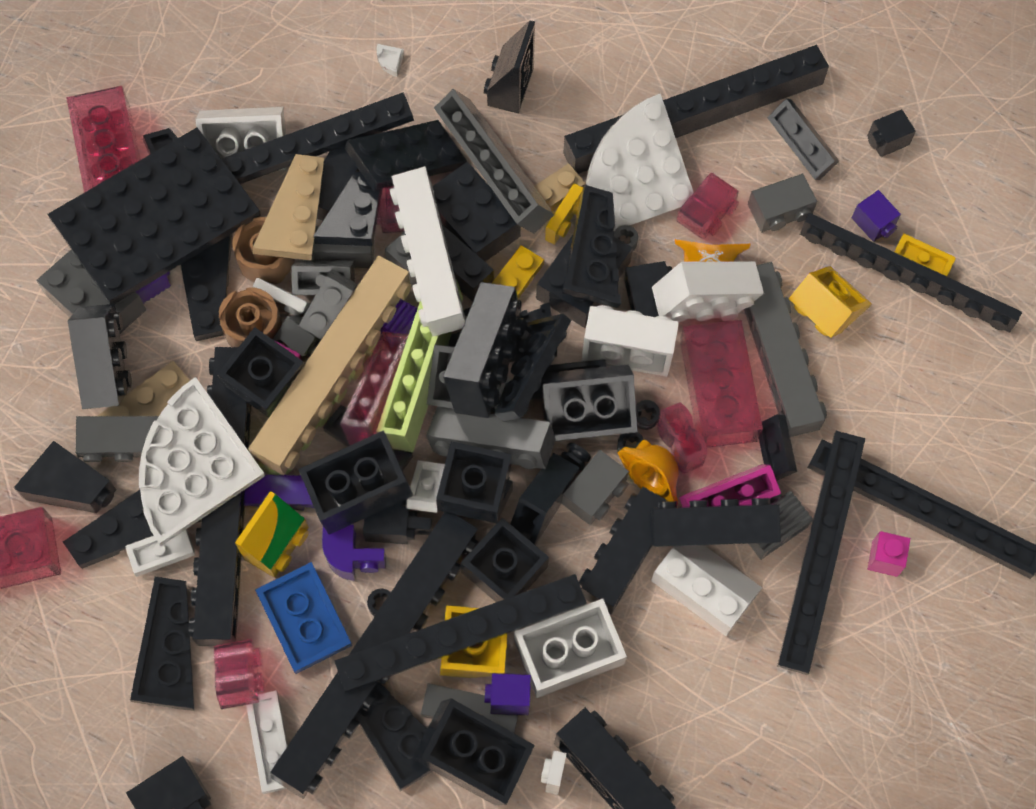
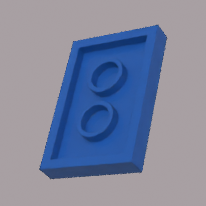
M312 562L255 589L295 674L352 646Z

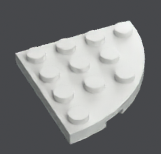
M661 93L635 105L610 127L597 147L589 166L586 184L613 193L614 231L619 226H630L696 202Z
M196 377L182 386L169 399L168 405L161 412L158 419L154 420L141 454L139 488L143 511L150 530L160 546L265 476L262 469Z

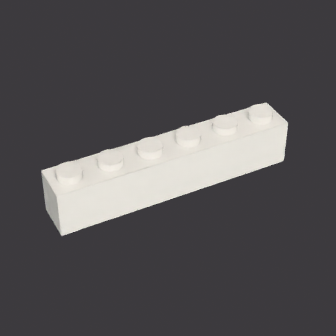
M426 167L392 176L394 188L390 189V194L394 205H399L400 211L395 212L399 228H404L406 234L401 236L405 253L410 252L411 259L407 260V266L411 277H416L417 284L412 285L416 301L422 302L423 309L418 310L423 328L428 326L433 337L462 329L466 319L432 183Z

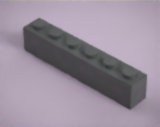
M452 89L434 107L435 111L517 225L535 234L555 215L473 102L460 92Z
M772 262L756 265L764 294L754 301V305L745 308L744 311L777 412L780 415L786 416L790 437L818 431L827 418V411L824 403L819 402L816 394L818 391L815 376L809 373L807 367L809 364L808 354L804 348L801 349L798 340L800 339L798 325L796 322L792 323L790 301L788 297L783 296L781 290V275L779 271L775 272Z

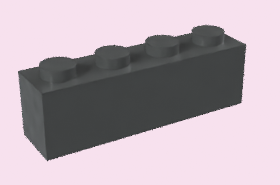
M437 406L426 434L433 452L439 455L447 456L452 441L512 454L511 464L520 465L526 469H546L556 441L550 422L525 418L502 421L495 414H490L489 418L455 413L452 408Z
M76 416L75 453L78 457H83L84 462H101L102 457H115L116 462H132L133 457H141L149 430L154 420L156 421L159 416Z

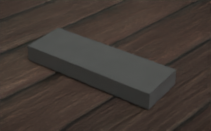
M430 683L427 684L421 716L433 718L441 701L452 698L515 733L518 715L490 714L491 703H484L485 695Z

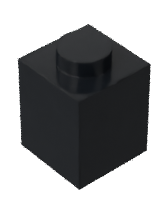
M901 109L873 121L867 135L868 142L873 149L877 150L880 157H883L909 146L916 130Z

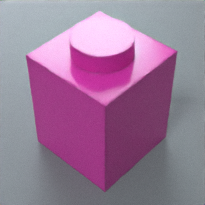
M880 531L872 541L867 570L898 577L906 568L911 538Z

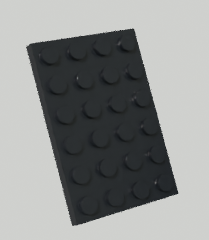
M198 127L47 215L108 303L116 304L234 233L241 225L249 224L254 218L260 217L261 213Z

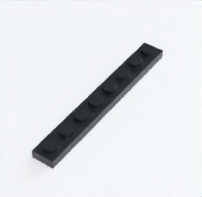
M402 92L224 157L222 161L237 181L242 184L289 167L295 154L319 156L344 147L348 140L382 133L412 122L414 118L405 94Z
M809 213L803 224L800 235L804 236L809 242L821 244L839 256H846L857 261L862 267L872 268L881 272L886 278L893 281L898 280L910 286L912 290L918 293L928 294L936 298L941 304L951 305L960 309L967 316L979 318L997 330L1010 333L1022 314V311L816 215Z
M837 430L834 433L777 667L808 675L810 672L866 438Z
M823 439L820 441L807 468L824 476L831 443ZM861 458L853 491L1029 579L1035 575V544Z
M573 574L334 660L346 693L586 605L587 602L577 576Z

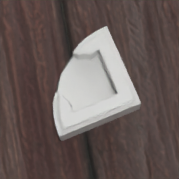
M377 44V59L380 66L388 74L397 77L404 57V49Z

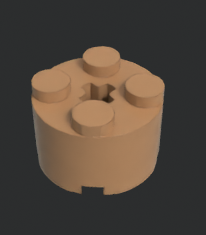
M267 217L254 218L249 224L241 225L233 237L232 247L242 275L250 281L255 282L256 278H260L273 284L281 283L291 271V266L294 264L295 259L253 254V246Z
M249 287L240 292L234 291L223 300L219 308L220 325L231 347H239L254 327L273 339L282 325L277 305L272 296L259 288Z

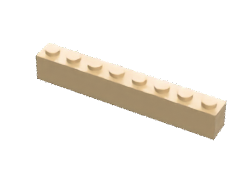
M378 255L248 448L256 461L283 476L288 468L293 469L300 458L299 452L305 443L309 444L317 431L315 427L321 418L326 419L333 407V400L337 394L341 395L347 388L349 383L348 377L353 370L357 371L361 367L365 359L364 353L368 347H373L378 341L381 333L379 330L385 322L389 323L396 312L395 306L399 300H404L411 290L409 271Z

